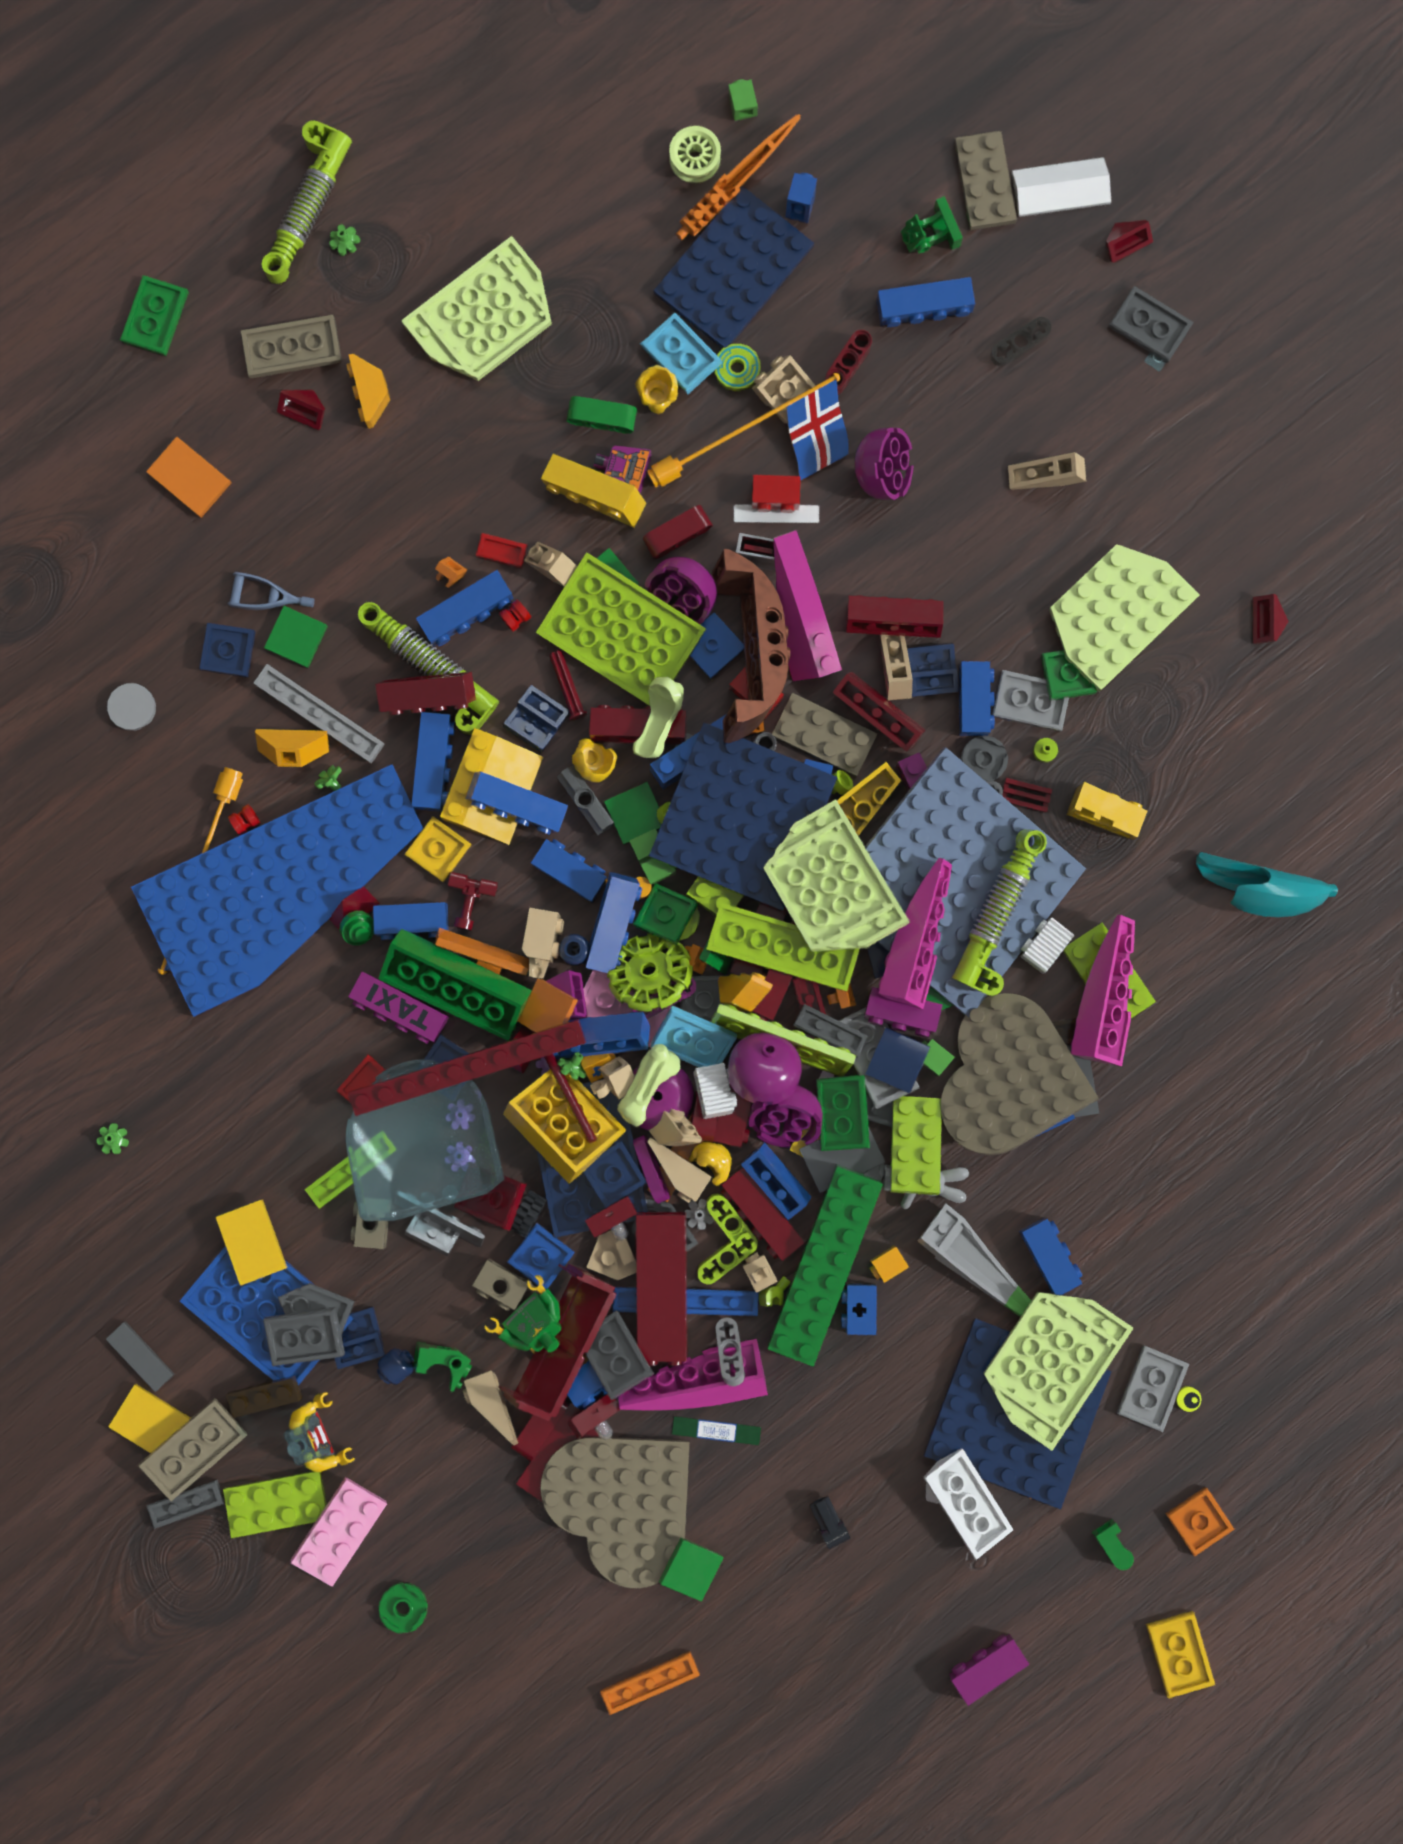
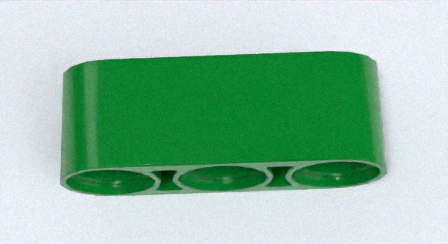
M572 396L566 421L577 426L631 434L634 430L637 408L622 403Z

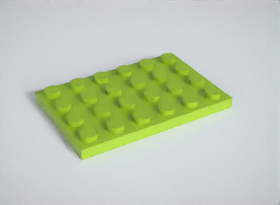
M586 552L536 633L650 706L649 685L656 677H669L674 681L707 629Z

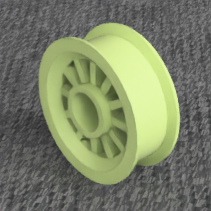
M689 126L680 130L673 137L670 144V164L674 173L680 179L690 183H700L710 179L717 172L720 165L721 148L713 132L701 126ZM698 152L701 155L699 157H692L689 154Z

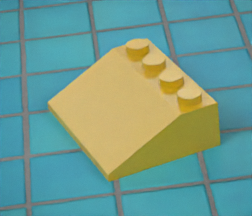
M474 728L440 817L446 822L510 845L517 827V823H515L516 818L508 815L507 818H502L494 815V810L488 807L482 810L471 806L472 801L465 799L474 773L481 771L531 791L543 756Z
M548 1070L508 1103L503 1115L570 1184L625 1133L626 1129L578 1079H573L570 1073L564 1075L597 1137L595 1142L589 1144L551 1070Z

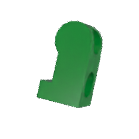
M1111 1519L1092 1533L1114 1566L1119 1570H1127L1133 1565L1134 1557L1119 1541L1116 1535L1121 1530L1117 1523Z

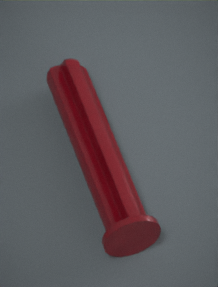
M560 650L552 652L549 657L571 714L569 719L570 721L581 719L588 715V713L583 710L564 655Z

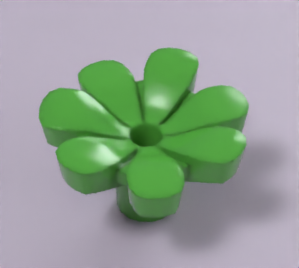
M338 225V231H332L330 234L332 239L330 242L331 249L338 248V254L341 256L346 254V249L350 253L355 252L356 247L354 244L360 242V237L355 234L356 230L353 227L346 229L344 225Z
M332 765L327 770V773L322 771L319 774L321 779L314 783L315 787L321 789L326 786L330 787L333 791L340 789L341 785L336 779L342 771L341 768Z
M576 1052L572 1059L560 1058L557 1062L560 1067H563L560 1072L564 1075L570 1073V1076L575 1080L578 1079V1076L585 1078L587 1073L581 1065L583 1055Z
M112 1123L109 1129L102 1127L99 1130L102 1137L97 1138V1144L104 1145L102 1148L103 1153L109 1154L112 1150L117 1155L121 1153L120 1146H128L129 1140L123 1138L127 1134V1130L125 1128L118 1130L117 1123Z

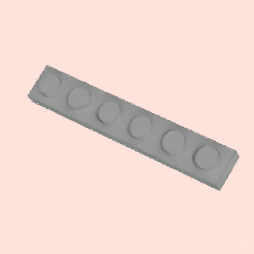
M266 664L254 681V684L321 730L327 731L328 735L371 764L385 745L382 741L268 664Z

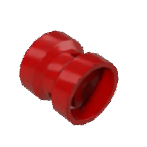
M518 599L511 603V607L508 610L504 609L499 613V616L512 632L519 628V624L527 622L532 618Z
M249 804L242 807L239 813H233L228 816L230 823L239 836L247 833L250 827L255 828L261 824Z

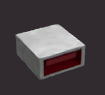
M739 533L736 553L750 560L758 568L776 571L773 539Z

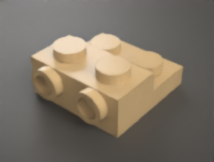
M780 355L770 364L772 369L767 374L762 372L754 379L756 384L752 389L764 404L770 406L773 410L813 388L815 384L791 355L784 357ZM786 408L776 413L784 424L788 423Z

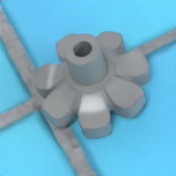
M700 1199L698 1204L694 1200L689 1202L691 1210H685L684 1212H686V1218H690L688 1225L691 1228L697 1224L698 1229L703 1230L706 1228L705 1223H713L714 1218L710 1216L705 1199Z

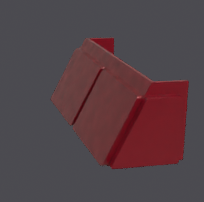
M568 1263L567 1267L561 1264L558 1265L572 1275L559 1301L561 1317L559 1323L562 1328L555 1336L559 1342L558 1348L553 1352H548L544 1347L539 1352L535 1351L515 1391L500 1385L498 1386L504 1392L503 1396L516 1408L547 1421H550L551 1417L555 1418L584 1361L582 1356L584 1352L588 1353L616 1296V1293L613 1292L614 1286Z

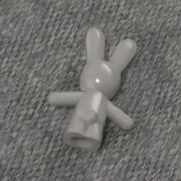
M886 1164L883 1176V1190L890 1191L891 1166ZM956 1167L940 1171L939 1195L956 1203L964 1202L966 1194L960 1189L946 1186L945 1182L966 1179L969 1175L968 1170L964 1167ZM906 1193L901 1202V1207L908 1209L916 1194Z

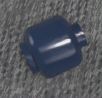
M570 934L561 940L559 954L564 962L572 966H579L588 959L591 947L583 936Z
M393 1348L379 1359L377 1373L386 1384H400L412 1374L414 1369L412 1361L414 1359L407 1350L404 1349L402 1351L398 1348Z

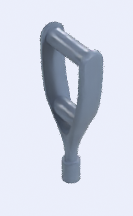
M241 572L233 573L235 576L230 602H228L230 607L247 610H265L292 603H298L301 606L307 607L314 606V598L296 597L278 585L259 576ZM244 578L271 586L267 604L251 605L239 603ZM279 593L283 594V599L278 601Z

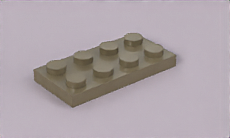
M1001 131L955 138L954 142L970 230L1016 223L1017 218Z
M334 315L241 330L247 371L250 379L342 363Z
M794 693L791 694L772 733L776 739L857 777L877 736V733Z
M214 1398L139 1463V1467L166 1497L172 1501L247 1436V1432Z

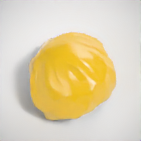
M660 365L650 367L643 371L635 382L642 404L647 405L650 411L655 414L663 413L677 399V379L668 368Z
M587 738L579 741L578 747L572 755V764H574L576 771L579 772L582 778L591 782H601L606 779L615 768L617 755L612 748L606 749L601 743H595Z
M702 1142L694 1148L689 1161L690 1163L695 1161L702 1167L708 1166L715 1177L712 1183L715 1186H719L729 1176L732 1158L729 1151L723 1145Z

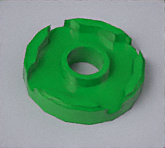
M400 1582L392 1585L384 1592L379 1602L381 1622L387 1629L395 1633L415 1631L423 1623L427 1615L428 1602L426 1596L419 1587L411 1583ZM399 1602H406L409 1605L410 1611L407 1614H400L397 1611V1604Z

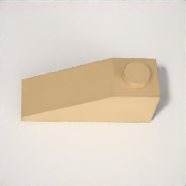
M1075 452L1008 466L1011 490L1065 486L1086 482L1085 460Z
M880 635L888 700L912 698L913 679L905 636Z
M650 1137L648 1143L675 1189L679 1191L677 1195L688 1203L691 1199L696 1202L710 1181L711 1176L664 1145H659L656 1140Z
M492 1371L465 1380L466 1389H463V1393L467 1403H471L513 1445L518 1444L501 1389L498 1388L497 1376Z

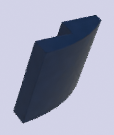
M954 643L907 648L913 679L912 697L959 692Z
M531 685L518 701L516 708L503 723V727L542 753L570 711Z
M886 1027L868 1066L866 1075L910 1094L925 1062L930 1046Z
M374 1307L350 1313L354 1319L342 1333L345 1354L342 1357H335L337 1369L385 1356Z

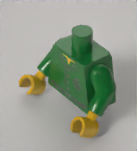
M535 1275V1278L539 1281V1286L535 1287L530 1280H528L527 1285L529 1289L537 1290L539 1294L534 1292L502 1323L504 1328L500 1327L499 1321L495 1318H490L496 1322L494 1330H490L486 1325L484 1327L490 1333H497V1337L511 1348L528 1351L532 1348L539 1352L544 1347L548 1352H553L559 1346L555 1336L562 1328L559 1323L561 1318L560 1306L547 1287H543V1278L540 1275Z

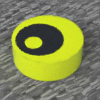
M1185 1386L1180 1388L1176 1397V1403L1182 1410L1192 1412L1199 1408L1201 1395L1195 1388Z

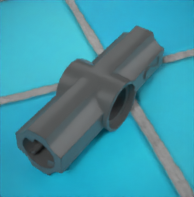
M574 765L566 768L557 776L597 835L604 833L614 825L613 820L579 772L576 771ZM584 795L592 797L591 803L588 805H581L579 800Z

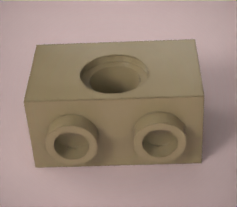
M360 1197L358 1202L354 1203L353 1216L357 1217L356 1226H352L351 1241H354V1247L386 1248L391 1199ZM367 1216H372L375 1219L376 1226L374 1229L366 1228L364 1220Z
M488 1259L473 1286L477 1288L475 1291L477 1294L487 1299L489 1296L498 1300L496 1303L498 1306L509 1311L510 1308L514 1310L517 1308L528 1289V1281L493 1260ZM496 1280L506 1282V1292L499 1293L495 1290L494 1284Z

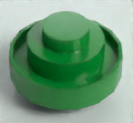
M364 911L351 912L340 923V935L348 944H364L374 934V920Z

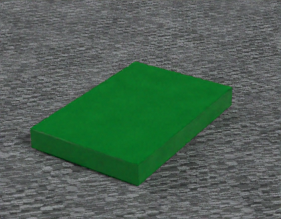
M143 275L120 338L121 342L166 356L189 291L186 288Z
M865 1075L816 1079L817 1099L823 1112L820 1133L821 1151L870 1148Z

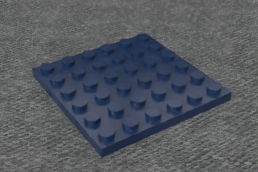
M703 723L649 857L783 911L785 905L766 874L764 866L773 857L779 844H782L794 823L827 804L837 777L743 738L731 743H724L723 730Z
M974 1318L923 1455L939 1461L953 1452L963 1449L982 1479L1061 1509L1112 1371L1105 1370L1054 1449L1050 1450L1010 1422L984 1375V1371L1010 1334V1331Z

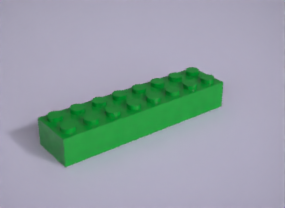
M836 1164L769 1339V1350L814 1367L883 1186L882 1181Z

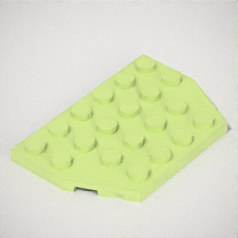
M512 236L401 320L402 324L431 360L477 381L551 325L541 271Z
M1116 544L1053 604L1049 611L1052 620L1055 622L1058 637L1060 636L1065 658L1100 692L1171 624L1199 594L1166 561Z
M837 800L794 823L782 844H779L773 857L764 866L766 874L812 952L867 948L909 924V920Z
M1037 1292L984 1371V1375L1010 1422L1050 1450H1053L1133 1330V1327L1091 1299Z

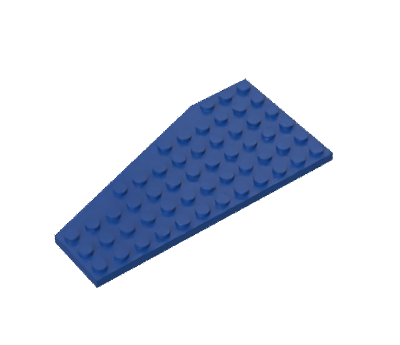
M392 764L132 886V891L193 1017L260 986L330 919L343 899L365 886L423 830V827Z

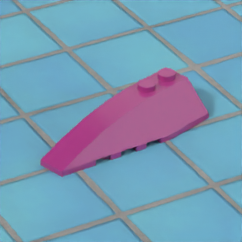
M794 530L774 537L776 591L783 607L785 626H788L786 642L787 647L790 648L788 667L792 680L820 678L842 670L823 606L797 531Z
M938 858L911 900L905 912L909 924L898 929L890 953L885 960L884 976L879 982L880 995L920 1009L924 1008L936 964L937 955L933 954L934 944L940 941L941 932H938L937 929L938 920L944 917L945 909L942 897L947 896L952 864L943 858Z
M1123 915L1116 916L1095 958L1082 996L1079 1013L1076 1018L1074 1038L1071 1044V1054L1074 1056L1121 1067L1131 1021V1012L1127 1011L1128 998H1132V989H1128L1129 975H1133V965L1129 957L1134 952L1135 920Z
M757 1339L740 1342L745 1378L741 1384L729 1386L724 1382L721 1374L718 1347L709 1348L702 1351L703 1355L693 1359L688 1357L686 1362H682V1365H676L672 1368L666 1366L659 1369L657 1374L648 1377L618 1396L620 1410L647 1411L700 1408L768 1395ZM728 1347L724 1350L723 1354L728 1357L733 1356L737 1349ZM729 1364L731 1369L730 1376L734 1377L736 1373L734 1364Z

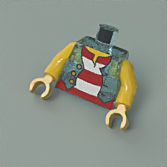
M326 1392L315 1395L313 1403L308 1402L291 1414L289 1428L284 1432V1438L288 1445L287 1451L293 1457L297 1466L305 1465L306 1468L314 1472H321L336 1467L337 1463L346 1465L355 1460V1458L349 1460L345 1456L346 1452L352 1450L351 1448L338 1452L337 1456L333 1455L335 1452L319 1413L316 1411L317 1408L321 1409L331 1406L332 1401L323 1403V1397L328 1394Z

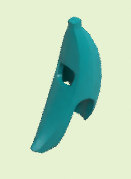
M1201 851L1196 857V866L1202 876L1219 886L1236 891L1230 903L1237 909L1254 915L1266 917L1300 915L1320 906L1328 897H1335L1338 892L1335 884H1327L1310 877L1214 856Z

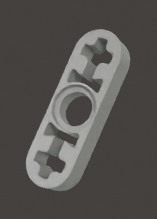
M723 1318L716 1324L721 1374L727 1385L737 1386L745 1378L739 1330L735 1320ZM726 1327H730L731 1339H726L724 1332ZM728 1347L737 1349L736 1353L730 1357L723 1354L724 1350ZM729 1364H734L736 1371L734 1377L730 1376L731 1369Z

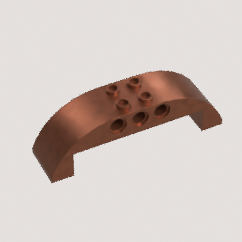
M724 549L711 576L714 579L717 594L740 596L748 700L735 699L723 719L724 743H731L753 732L762 723L780 696L787 678L790 648L787 647L786 642L788 626H785L783 607L772 582L750 560L732 550Z

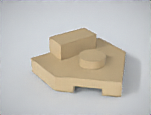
M622 1226L599 1235L586 1268L616 1280L637 1273V1261Z

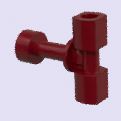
M451 872L448 887L461 889V894L466 895L461 917H455L454 927L472 931L474 921L470 920L474 899L480 898L481 894L495 897L498 882L485 879L477 881L468 879V875Z

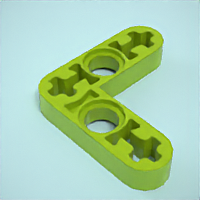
M719 1193L709 1196L706 1201V1207L730 1241L699 1264L697 1275L704 1284L716 1282L750 1256L758 1246L754 1234L728 1200ZM715 1199L718 1202L721 1200L723 1201L721 1206L725 1212H727L728 1209L731 1210V1212L725 1214L721 1218V1220L718 1219V1217L722 1216L719 1210L711 1209L714 1206L712 1202ZM736 1218L738 1220V1227L731 1231L726 1229L725 1222L727 1219ZM745 1237L747 1240L751 1238V1247H742L739 1250L742 1255L738 1257L737 1252L731 1246L735 1244L738 1248L743 1244L742 1238ZM725 1251L732 1252L734 1255L733 1261L729 1264H724L720 1260L721 1254ZM714 1259L723 1268L721 1271L717 1267L712 1270L713 1276L711 1278L708 1276L702 1277L705 1267L711 1269L715 1266L712 1262Z

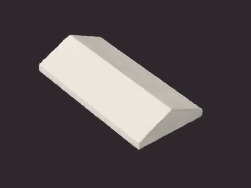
M1104 158L1013 170L1011 172L1019 217L1111 203L1110 178Z
M959 1449L937 1461L923 1477L974 1559L977 1560L1013 1531V1528L963 1449Z

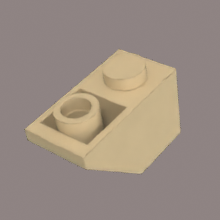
M537 542L529 550L527 557L524 559L527 564L544 576L564 587L578 567L563 552L540 542Z
M671 1109L670 1113L664 1111L660 1122L649 1130L659 1145L684 1146L700 1143L702 1138L697 1133L696 1128L684 1116V1112Z

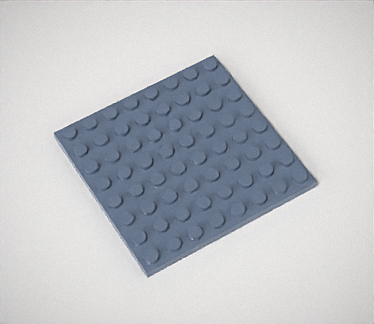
M943 747L869 840L865 849L904 914L922 881L938 858H943L952 864L948 893L946 897H942L945 911L944 917L938 920L937 929L938 932H941L940 941L934 944L933 954L937 955L930 987L970 1018V1012L978 1008L987 994L953 979L952 976L970 941L971 929H976L974 924H978L976 919L980 920L981 918L978 914H983L981 909L985 910L986 908L983 904H988L986 899L990 900L988 895L993 893L990 890H994L995 887L993 885H997L995 880L1003 881L997 875L1003 876L1000 873L1002 866L1007 864L1008 861H1012L1010 856L1015 855L1012 853L1013 850L1017 851L1015 848L1017 834L1023 829L1041 831L1046 836L1047 845L1044 851L1038 854L1037 858H1033L1035 863L1031 862L1033 867L1028 868L1030 870V880L1027 887H1022L1024 892H1020L1022 894L1021 897H1018L1020 901L1015 902L1017 904L1016 907L1013 906L1015 911H1011L1013 916H1008L1010 921H1006L1008 926H1004L1006 931H1001L1003 936H999L1001 940L997 948L991 951L985 967L999 973L1001 976L1004 975L1021 953V948L1029 938L1032 939L1036 934L1035 929L1042 920H1047L1086 868L950 750ZM1033 836L1028 839L1029 847H1032L1034 844ZM898 930L877 942L890 952ZM981 976L978 978L979 981L990 985L991 981Z

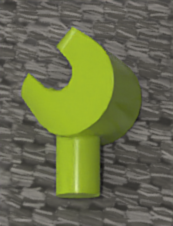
M783 1276L776 1286H768L759 1291L758 1300L760 1305L770 1307L772 1304L783 1305V1292L791 1282Z

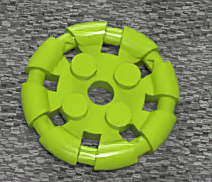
M647 933V936H635L629 939L626 946L621 947L619 955L622 958L618 957V960L621 961L620 966H616L615 970H609L607 973V978L610 979L609 989L621 1004L626 1003L633 1010L650 1012L658 1007L664 1009L682 997L681 993L684 989L687 990L690 985L693 967L689 963L691 957L688 951L680 942L674 945ZM649 945V947L641 949L642 946ZM663 949H669L666 954L661 952ZM626 956L632 957L629 962L624 960ZM678 963L680 966L673 967V964ZM647 967L656 968L655 972L651 975L643 973ZM625 974L626 978L619 979L621 975ZM671 981L676 982L674 987H671ZM632 989L635 991L633 996L629 994ZM658 993V998L650 999L649 994Z

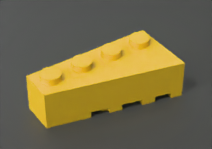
M555 454L552 455L541 477L549 492L556 495L561 493L573 502H580L635 528L646 505L645 500L635 486Z
M887 762L837 800L858 836L901 781Z

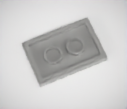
M1002 670L992 715L995 718L1061 732L1069 698L1050 701L1046 679Z
M1142 1345L1116 1413L1163 1432L1189 1364Z

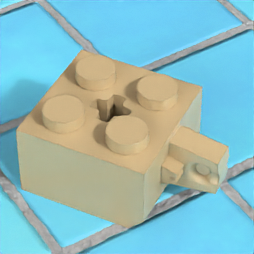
M529 908L522 950L529 958L530 977L544 979L549 963H553L554 958L558 959L560 944L557 943L558 935L563 934L564 921L558 912Z

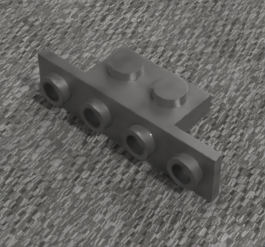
M398 1192L395 1204L415 1214L405 1232V1235L447 1257L458 1237L479 1248L481 1247L485 1235L474 1226L468 1227L460 1223V1220L455 1216H447L439 1212L438 1208L434 1205L424 1204L410 1193Z

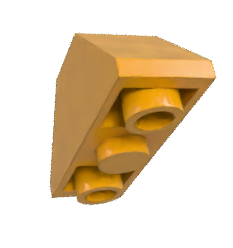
M350 354V363L347 364L350 378L354 377L356 385L352 386L355 399H360L362 407L358 408L361 422L365 421L370 429L375 426L390 401L388 388L382 370L360 357Z
M255 730L258 751L280 767H303L329 752L327 731Z
M758 973L720 976L718 980L720 1003L732 1005L740 1012H752L771 990L773 984L766 982L765 977Z

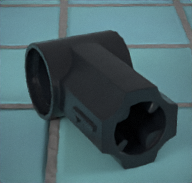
M829 1496L821 1497L810 1504L828 1549L851 1539L842 1519H839Z

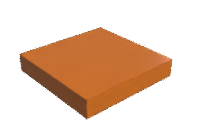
M537 979L518 1022L534 1032L567 1023L578 1000L543 979Z
M1207 1487L1202 1488L1166 1513L1194 1557L1234 1530V1527Z

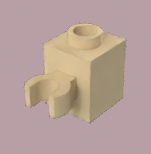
M619 1056L600 1067L599 1069L604 1079L590 1085L593 1093L597 1094L599 1099L605 1097L609 1091L618 1099L625 1097L635 1079L630 1065Z
M757 1252L745 1259L746 1263L742 1266L756 1293L778 1282L764 1254L759 1256Z

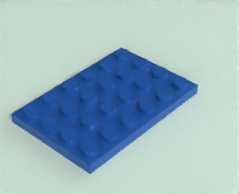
M225 1246L182 1297L180 1302L273 1381L295 1375L299 1386L319 1360L272 1366L263 1319L269 1316L285 1314L277 1297L313 1283L285 1260L286 1269L240 1286L227 1247ZM351 1315L348 1318L344 1330L354 1319Z

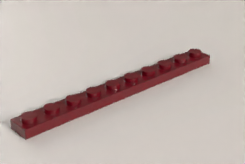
M577 1019L350 1091L348 1096L354 1114L358 1116L585 1044L586 1039L580 1021Z

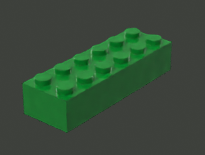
M401 929L391 942L379 976V980L509 1041L519 1024L518 1020L532 990L442 947L436 946L404 929Z

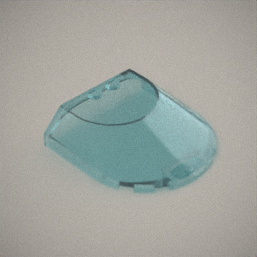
M426 1059L403 1062L375 1077L377 1080L372 1084L438 1063L434 1062V1060ZM472 1080L355 1116L353 1111L351 1119L347 1121L346 1146L359 1216L364 1221H396L487 1194L504 1180L489 1110L483 1094Z

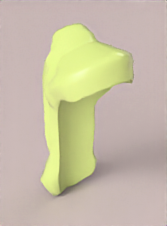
M656 677L649 685L650 716L642 735L633 744L634 754L640 757L656 758L662 754L670 727L682 707L684 688L680 683L674 682L669 677Z
M654 1045L642 1058L635 1079L625 1097L619 1102L618 1112L625 1121L635 1127L645 1121L647 1106L658 1086L670 1077L675 1076L680 1070L679 1057L674 1052L669 1051L665 1045Z

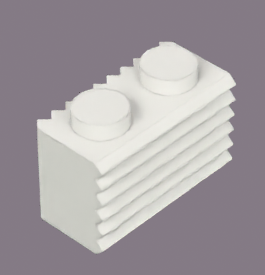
M1053 918L1048 919V921L1043 919L1035 929L1038 932L1033 940L1029 938L1021 948L1023 953L1020 957L1042 974L1048 971L1074 937L1073 933Z
M721 1063L695 1068L693 1073L703 1119L732 1114L734 1107L737 1106V1099L735 1093L730 1092L728 1069H725V1064Z

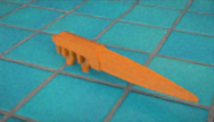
M801 114L794 116L747 155L728 175L724 174L716 182L713 188L680 220L682 227L676 232V236L680 240H683L688 234L695 236L741 191L739 187L779 146L799 121Z

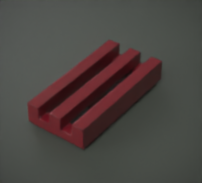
M1006 778L1002 796L1012 805L1047 813L1053 789ZM1009 785H1012L1015 787L1045 794V797L1011 789L1008 787ZM1008 793L1043 802V806L1008 798L1006 796Z

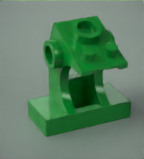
M945 196L936 199L934 205L935 215L919 220L916 214L905 223L906 226L901 230V234L909 253L915 251L919 254L924 253L931 246L948 240L951 250L961 246L963 237ZM932 227L935 235L926 237V233L923 230Z
M416 1341L413 1360L415 1371L426 1374V1370L434 1364L446 1365L450 1369V1391L453 1392L455 1387L460 1389L462 1386L461 1377L465 1378L472 1367L469 1364L471 1359L457 1348L429 1345L425 1342ZM454 1359H458L456 1364H452Z

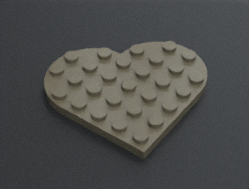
M997 994L985 998L978 1008L970 1012V1018L965 1015L958 1033V1049L964 1065L950 1077L944 1087L941 1098V1114L944 1125L951 1137L965 1149L985 1155H998L1009 1152L1099 1100L1045 1011L1034 1001L1017 994Z
M583 1437L579 1440L574 1439L567 1442L548 1460L541 1480V1496L547 1513L565 1531L587 1537L588 1551L593 1564L606 1579L614 1584L626 1588H644L659 1583V1579L680 1538L685 1539L689 1441Z

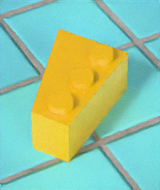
M1083 782L1076 788L1067 815L1131 840L1138 837L1147 814V810L1143 809L1141 804L1133 801L1127 802L1116 794L1106 792L1086 782Z

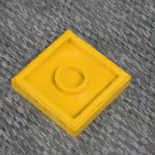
M432 816L405 855L444 883L472 844Z

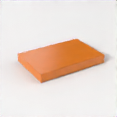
M178 437L172 441L146 471L200 518L203 517L232 483Z

